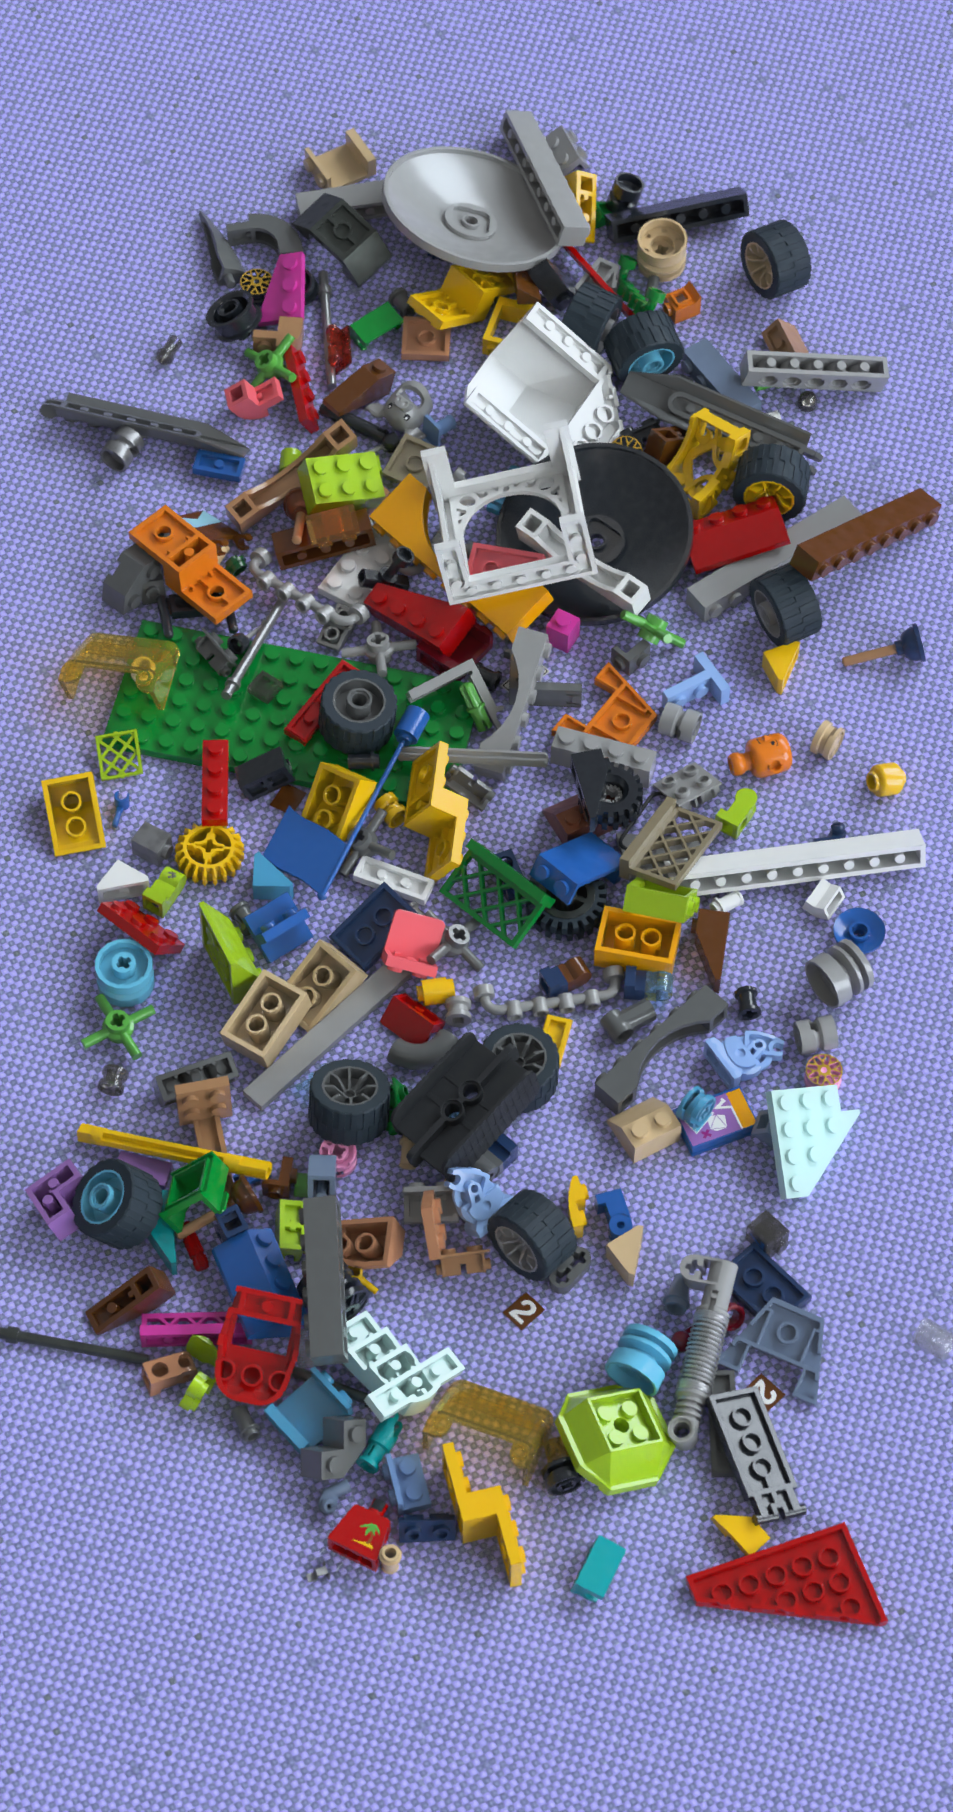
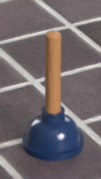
M913 623L912 627L904 630L900 640L894 641L892 645L843 657V665L847 667L893 654L898 656L904 654L909 660L926 662L917 623Z

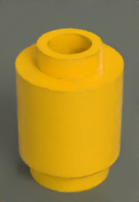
M439 977L420 980V986H416L418 1002L423 1001L424 1006L444 1004L447 998L455 996L453 979Z

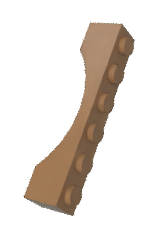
M341 418L325 430L289 466L264 483L244 491L225 506L227 517L241 533H244L280 506L291 489L301 487L297 469L305 458L349 454L358 447L357 436Z

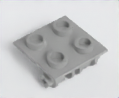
M694 762L671 775L663 777L662 780L654 783L653 787L666 797L669 796L676 799V806L691 810L692 807H698V803L702 805L706 801L717 797V793L720 792L719 786L722 785V782Z

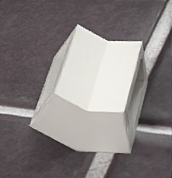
M822 878L802 908L814 917L829 920L845 896L840 886L833 885Z

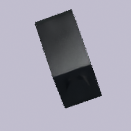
M547 258L527 271L551 305L560 312L568 308L576 293V289L568 275Z

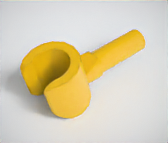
M348 1266L354 1273L352 1277L358 1278L361 1284L375 1295L379 1289L362 1275L363 1270Z

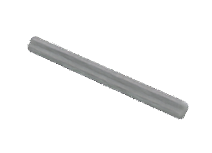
M403 746L398 760L414 761L431 747ZM448 748L447 752L449 756L448 763L547 767L548 754L546 752Z

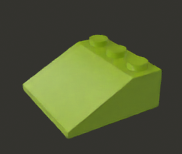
M204 901L199 902L202 944L233 1004H239L262 970L260 967L256 968L253 964L255 960L249 947L245 948L242 941H244L240 928L234 927L230 918Z

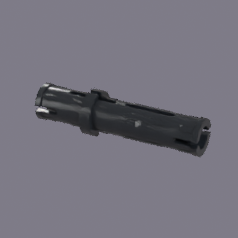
M321 404L319 408V415L329 418L334 422L342 418L351 430L381 445L383 437L389 434L388 430L376 426L350 412L338 417L324 404Z

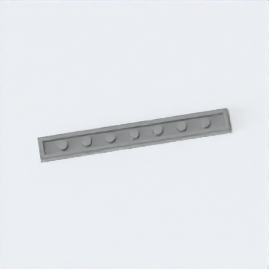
M385 964L381 966L243 1090V1095L263 1111L411 978V972L402 970V973L388 970Z

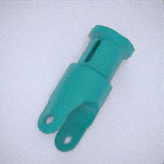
M398 1412L394 1414L393 1418L389 1417L380 1422L369 1437L367 1448L356 1460L357 1465L364 1471L371 1474L377 1473L379 1471L378 1465L385 1454L390 1453L396 1444L398 1436L403 1429L402 1422L398 1421Z

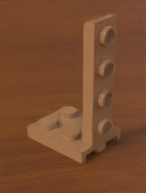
M228 1076L175 1085L180 1126L193 1124L198 1148L227 1153L220 1119L233 1116ZM228 1173L224 1191L229 1193V1197L231 1196V1186L234 1184L232 1173Z

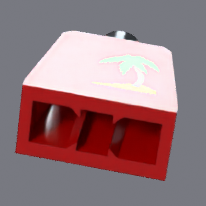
M377 1498L373 1499L368 1509L358 1504L353 1505L327 1537L328 1549L376 1572L380 1564L379 1552L387 1544L391 1532V1521L383 1517L389 1506Z

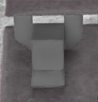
M325 1560L323 1561V1567L315 1568L313 1573L306 1574L308 1582L316 1581L318 1576L325 1574L327 1579L330 1580L331 1576L327 1571Z

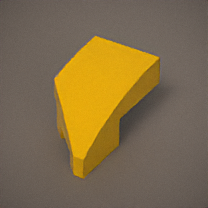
M713 1515L710 1518L725 1537L729 1536L745 1556L755 1553L770 1539L760 1525L755 1526L753 1524L752 1517Z

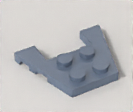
M772 1297L750 1321V1324L721 1353L718 1365L739 1373L750 1348H754L802 1369L803 1371L792 1397L816 1407L825 1320L820 1316Z

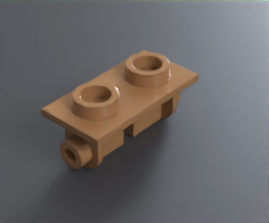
M483 1245L466 1247L467 1252L456 1253L455 1248L444 1249L441 1252V1259H438L440 1264L435 1265L436 1275H442V1278L462 1275L461 1264H466L467 1274L484 1273L486 1269H491L490 1258H485L484 1254L490 1252V1249L483 1250Z

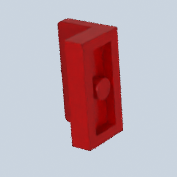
M407 993L393 996L380 1019L382 1025L403 1040L413 1044L427 1042L431 1034L443 1029L446 1023Z

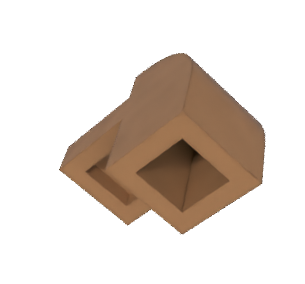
M279 316L278 331L254 329L253 350L259 353L263 350L273 352L287 333L295 338L292 345L297 350H301L304 338L303 318Z

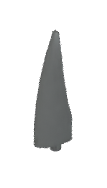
M200 211L199 217L207 240L211 270L218 285H226L227 288L232 289L236 286V283H240L245 270L224 235Z

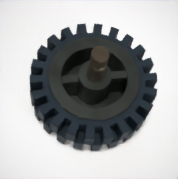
M533 877L530 878L532 883L556 900L550 909L546 907L534 923L538 932L541 933L545 929V936L548 938L551 937L552 933H555L556 940L561 941L562 935H567V941H573L574 934L577 935L579 940L584 938L585 931L590 935L593 933L594 927L598 928L600 926L604 905L606 906L607 890L603 880L599 878L579 887L571 904L567 905ZM531 902L526 903L527 916H529L536 907Z

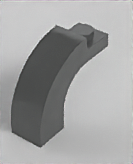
M252 213L248 214V221L226 224L227 241L231 246L253 243L264 244L271 247L277 253L278 258L281 254L303 252L302 242L296 230L289 223L278 217Z

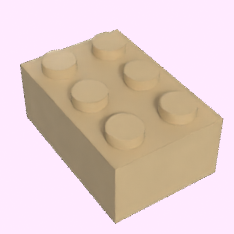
M263 969L220 1031L224 1044L265 1068L270 1067L311 1008L312 1003L308 993Z

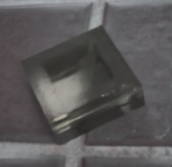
M262 670L247 687V691L266 704H269L283 688V682Z

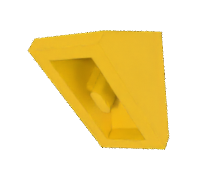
M798 641L763 652L762 668L777 694H782L799 657L800 642Z

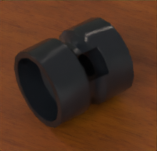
M629 172L617 174L606 200L607 209L614 213L636 208L644 189L642 179Z

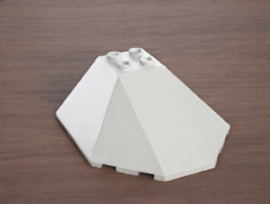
M539 302L534 304L489 354L465 388L463 405L533 464L549 455L542 424L567 419L573 446L586 443H612L619 437L620 432L624 430L623 421L619 419L617 409L619 401L616 387H613L611 374H613L612 366Z

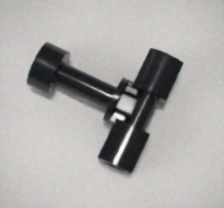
M400 546L392 554L393 562L390 566H384L380 571L361 569L357 576L359 587L373 589L377 583H382L408 591L410 587L408 576L397 574L400 568H407L413 562V552L405 546Z

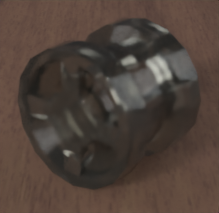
M104 1065L102 1069L103 1078L98 1082V1089L110 1096L122 1095L125 1089L123 1083L129 1076L128 1071L118 1065Z

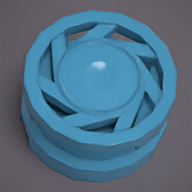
M695 1086L681 1101L676 1111V1116L682 1121L687 1120L688 1125L692 1128H698L711 1114L716 1104V1098L710 1094H704L702 1088Z

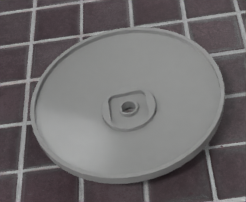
M450 146L429 147L400 157L391 165L386 173L382 186V201L391 221L403 235L417 246L445 261L481 271L518 272L529 270L546 258L551 260L561 249V246H557L518 165L504 158L469 148Z

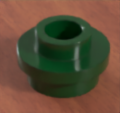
M234 555L225 562L226 567L224 569L236 577L248 567L246 558L243 555Z

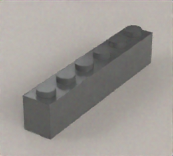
M336 1195L303 1198V1208L299 1209L300 1224L304 1225V1234L300 1235L301 1250L305 1251L306 1261L301 1262L302 1275L307 1280V1287H303L304 1304H308V1314H304L305 1330L309 1331V1340L305 1341L306 1356L311 1358L315 1366L349 1363L341 1204Z

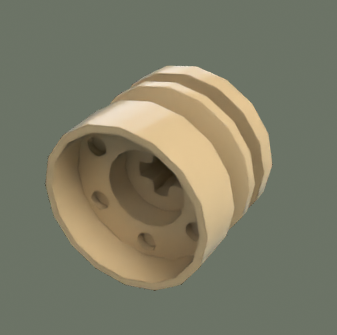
M667 218L652 219L639 230L637 238L638 270L644 277L648 278L650 275H656L660 278V282H667L679 277L684 271L687 255V235L685 229L678 222Z

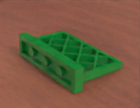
M471 838L465 846L469 850L464 855L460 866L454 869L439 892L512 948L516 949L546 907L550 909L556 900L485 846ZM473 858L478 862V872L467 875V865ZM496 875L497 886L485 888L484 876ZM479 878L480 890L469 892L468 880ZM462 881L463 894H451L449 891L456 882ZM513 888L515 891V901L504 903L503 890ZM497 892L498 904L487 906L486 894ZM481 895L482 908L471 909L469 897ZM533 903L536 907L529 916L522 917L521 904ZM516 906L517 918L506 920L505 908ZM499 909L500 922L490 924L488 921V911ZM517 923L518 932L511 940L507 937L506 925Z

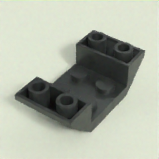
M324 193L292 222V226L308 241L313 237L343 265L342 273L358 288L392 258L391 252L377 230L345 200L334 195Z

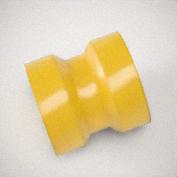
M393 792L382 795L375 802V811L381 808L387 812L384 822L389 828H396L404 822L406 807L399 804V799Z

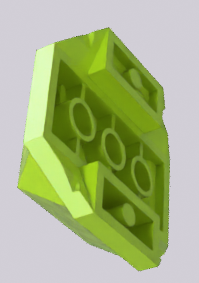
M615 1384L569 1393L564 1398L554 1422L575 1470L585 1479L599 1486L598 1489L606 1496L655 1486L660 1480L676 1447L669 1437L668 1427L654 1397L646 1395L640 1388H625Z

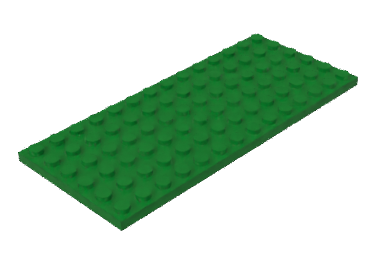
M142 620L104 734L137 729L141 755L202 766L203 740H228L229 772L235 773L234 767L280 746L285 759L288 758L290 761L293 775L296 781L290 784L307 788L312 787L320 762L336 764L348 769V754L332 748L324 740L319 730L305 746L284 734V728L341 662L342 658L263 643L240 681L241 686L239 690L234 692L229 700H226L221 694L225 688L226 680L232 677L236 667L231 669V674L227 677L217 674L208 663L215 655L206 660L195 648V640L200 636L206 635L203 631L172 625L174 636L171 639H166L161 623ZM217 634L223 640L221 646L226 650L228 648L227 641L230 636ZM246 651L240 655H236L238 660H236L235 663L237 665H239V663L241 662ZM141 659L149 660L156 668L155 678L146 684L137 683L131 677L132 666ZM343 659L358 670H367L377 674V668L374 664ZM387 667V676L383 678L393 687L394 693L397 696L394 730L409 705H415L424 709L430 716L417 744L409 746L432 747L437 742L442 741L449 744L448 748L467 749L474 727V720L471 714L467 713V705L459 690V687L466 682L455 680L410 704L406 693L414 687L435 678V676ZM394 732L386 745L377 752L374 751V753H379L380 769H375L374 772L371 769H353L350 771L377 782V787L399 745ZM122 735L120 739L127 742L132 735ZM104 738L102 741L110 745L114 738ZM134 738L133 741L130 743V746L136 749ZM117 741L112 748L121 750L124 745ZM127 748V749L125 750L126 752L134 753V752H133L132 750H130L129 748ZM397 758L375 801L382 795L393 792L399 799V804L406 807L413 761H400ZM447 763L445 767V774L448 771L451 764H456L458 766L460 763ZM444 785L443 788H445V789H447V790H449V791H452L451 789H449L448 787H446V786Z

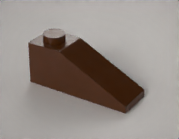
M380 358L361 366L327 395L322 403L338 417L389 395L396 372Z
M676 426L653 428L650 431L643 452L666 466L677 454L687 431Z
M699 908L698 918H692L691 933L695 934V947L714 992L719 993L730 912Z
M148 1265L88 1309L85 1314L95 1334L99 1336L140 1317L142 1314H147L157 1309L176 1295L166 1273Z

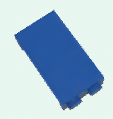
M589 832L538 854L529 875L565 904L569 905L578 888L603 876L613 884L620 882L619 863L621 854L594 833Z

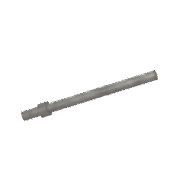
M322 270L318 273V298L321 301L327 388L332 390L336 388L330 307L332 289L328 281V272Z

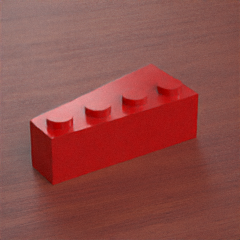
M377 583L363 601L372 616L409 638L416 639L418 643L423 641L448 657L452 655L477 621L469 607L458 604L450 605L447 601L382 583Z

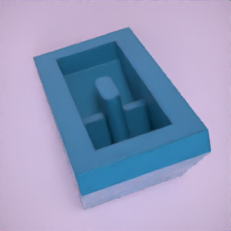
M259 851L255 853L252 885L253 899L273 900L285 892H288L291 898H294L293 883Z

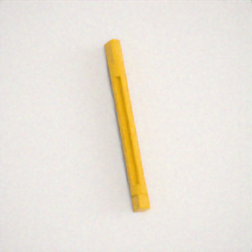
M82 1123L77 1130L79 1142L107 1146L184 1163H190L212 1151ZM213 1151L229 1168L228 1173L243 1174L247 1177L267 1180L272 1172V1162Z

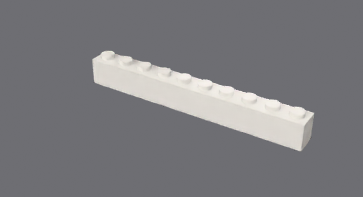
M919 829L701 856L680 886L698 889L697 896L735 890L740 891L818 881L822 878L826 880L926 867V844ZM688 858L675 860L676 864L687 862ZM664 861V866L671 865L670 861ZM675 872L664 874V877L674 880L676 874Z

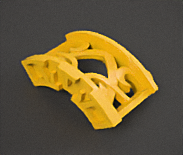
M703 408L691 415L683 443L675 457L667 465V468L682 485L686 495L689 494L692 500L689 498L688 500L694 520L701 519L719 503L716 498L723 489L728 491L736 476L734 470L740 456L748 449L751 430L745 427L740 429L710 413L707 408ZM707 424L715 427L714 439L711 430L706 427ZM721 431L728 434L729 436L721 437ZM712 450V460L717 468L715 473L703 475L694 480L693 460ZM719 453L723 455L721 461H719Z

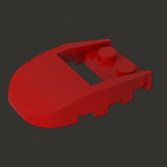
M237 1285L235 1290L237 1293L232 1306L228 1308L217 1340L218 1350L217 1360L215 1361L216 1383L220 1391L232 1400L260 1406L268 1405L278 1400L285 1392L298 1359L303 1299ZM238 1315L292 1326L286 1356L232 1344Z

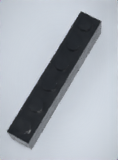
M740 187L614 212L604 216L607 237L614 244L637 240L639 230L652 219H672L681 224L684 229H690L747 217L750 214L747 193Z

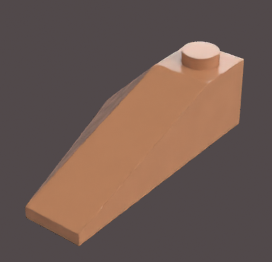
M394 1216L341 1220L343 1261L346 1265L363 1270L390 1268L402 1256L405 1230Z

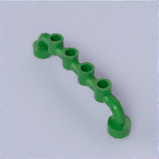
M620 254L617 262L621 266L617 294L621 295L623 301L628 303L627 306L633 309V314L647 310L654 311L658 303L663 304L667 294L654 287H648L645 296L639 294L640 290L633 287L634 283L627 280L629 270H635L638 260L628 255Z

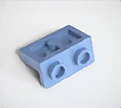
M391 1453L385 1454V1464L381 1465L384 1481H390L392 1489L388 1490V1497L391 1507L396 1506L398 1516L432 1508L419 1454L415 1453L393 1459Z

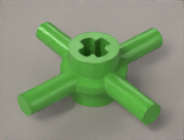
M287 333L273 352L263 350L258 353L251 348L245 350L244 355L254 361L257 367L258 374L251 382L253 387L273 377L277 379L282 377L291 383L296 380V374L286 369L282 358L295 340L292 335Z
M624 609L620 614L621 619L640 628L638 636L652 644L657 645L661 640L666 644L671 643L679 648H683L686 643L685 639L666 630L669 624L667 621L652 613H648L645 618L640 614L635 615Z
M104 994L97 995L95 1001L106 1018L103 1021L101 1030L81 1039L84 1049L108 1038L113 1043H123L132 1059H139L142 1053L131 1037L134 1032V1024L156 1014L154 1007L151 1004L128 1015L125 1011L114 1010Z

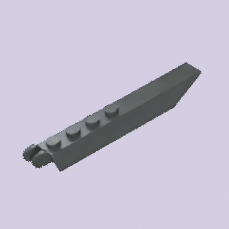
M630 371L620 390L622 395L658 419L687 431L691 415L703 408H707L710 413L740 429L745 427L751 430L747 450L760 444L773 443L788 446V448L794 449L799 454L805 455L816 462H821L823 459L822 454L807 448L812 433L681 376ZM707 424L706 427L711 430L714 439L715 427ZM721 431V437L729 436L728 434ZM810 465L811 475H815L817 469Z
M70 392L65 401L50 398L39 409L41 414L49 419H53L56 416L63 417L68 422L81 421L94 428L102 426L111 428L113 432L119 426H128L137 431L142 438L152 437L242 458L250 451L248 447L208 423Z

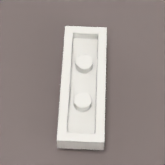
M362 856L353 873V881L375 889L385 882L401 898L412 902L416 901L425 906L435 886V880L368 856Z

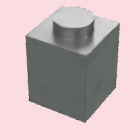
M146 821L131 839L132 853L158 867L164 859H169L173 852L171 834Z

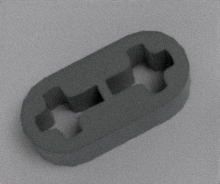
M577 1247L575 1253L550 1274V1288L558 1294L568 1293L590 1269V1252L583 1247ZM574 1258H584L583 1264L579 1262L573 1268ZM568 1273L566 1276V1283L563 1281L557 1283V1277L563 1278L564 1275Z

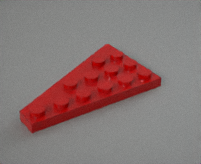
M845 1522L699 1571L685 1578L695 1606L873 1626H884L888 1622Z

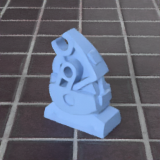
M745 1031L744 1036H730L725 1038L722 1043L715 1037L705 1040L703 1055L726 1086L731 1089L740 1086L741 1081L750 1080L758 1076L761 1071L766 1070L771 1065L772 1061H782L783 1051L776 1052L773 1049L783 1050L784 1041L767 1033Z
M473 1167L448 1168L447 1173L455 1175V1181L453 1183L445 1181L444 1186L453 1190L452 1199L461 1219L466 1221L464 1226L467 1235L481 1239L488 1233V1219L513 1196L504 1194L498 1184L492 1183L489 1180L490 1175L482 1172L480 1169Z

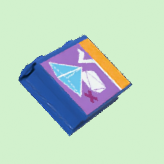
M740 1086L712 1095L716 1098L714 1109L706 1121L698 1128H692L688 1125L687 1120L682 1121L677 1117L682 1125L681 1137L691 1157L751 1136L756 1117ZM678 1108L672 1110L675 1116Z

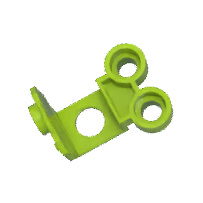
M192 1335L186 1345V1351L190 1352L191 1356L202 1363H209L215 1367L217 1349L212 1341L205 1336ZM199 1371L178 1406L186 1411L190 1409L194 1412L203 1399L204 1394L209 1395L216 1384V1378L212 1379Z

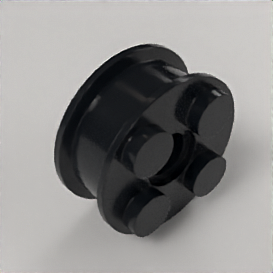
M235 290L223 295L211 305L206 314L207 324L215 328V335L222 342L243 341L247 339L262 319L261 308L253 304V296L247 290Z

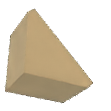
M637 1225L606 1244V1258L628 1286L634 1285L643 1239L644 1226Z

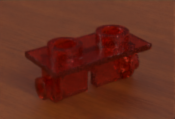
M330 324L325 331L327 343L330 344L327 346V360L330 366L335 368L337 375L352 364L349 325L340 329L337 325Z

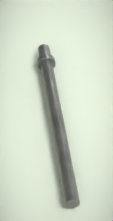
M277 599L232 677L226 680L225 688L221 694L224 699L229 700L233 693L239 690L241 686L240 681L288 600L282 602Z

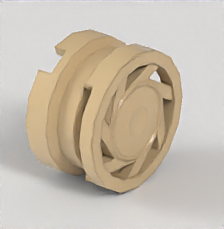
M825 720L814 735L810 752L816 755L820 753L826 760H831L843 741L845 729L842 727L837 729L833 726L832 722Z

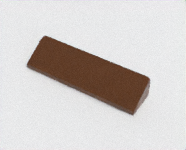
M529 270L512 272L517 304H535L536 302L541 304L539 288L527 272Z

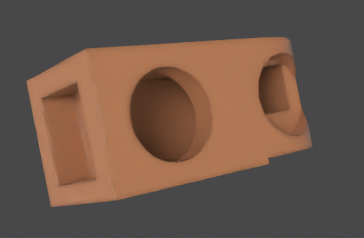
M188 1351L178 1352L142 1363L141 1376L150 1397L161 1393L162 1389L175 1386L178 1383L189 1382L198 1374L191 1354Z

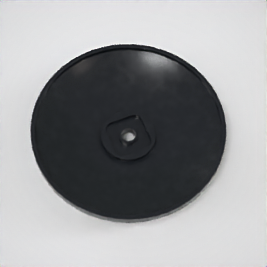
M614 443L575 445L573 447L581 478L578 483L590 540L592 541L595 538L603 539L602 545L598 547L592 546L594 557L612 568L629 573L648 586L651 600L641 610L640 613L659 602L674 587L687 566L694 539V521L689 500L675 475L660 461L645 452ZM548 455L536 464L551 461L550 456ZM507 496L497 520L496 546L539 553L519 540L515 526L527 511L532 508L550 520L561 531L559 517L562 516L560 511L553 503L538 496ZM577 578L542 585L554 599L541 613L546 617L552 618L559 608L579 617L580 626L607 625L623 621L620 618V614L623 611L622 608Z

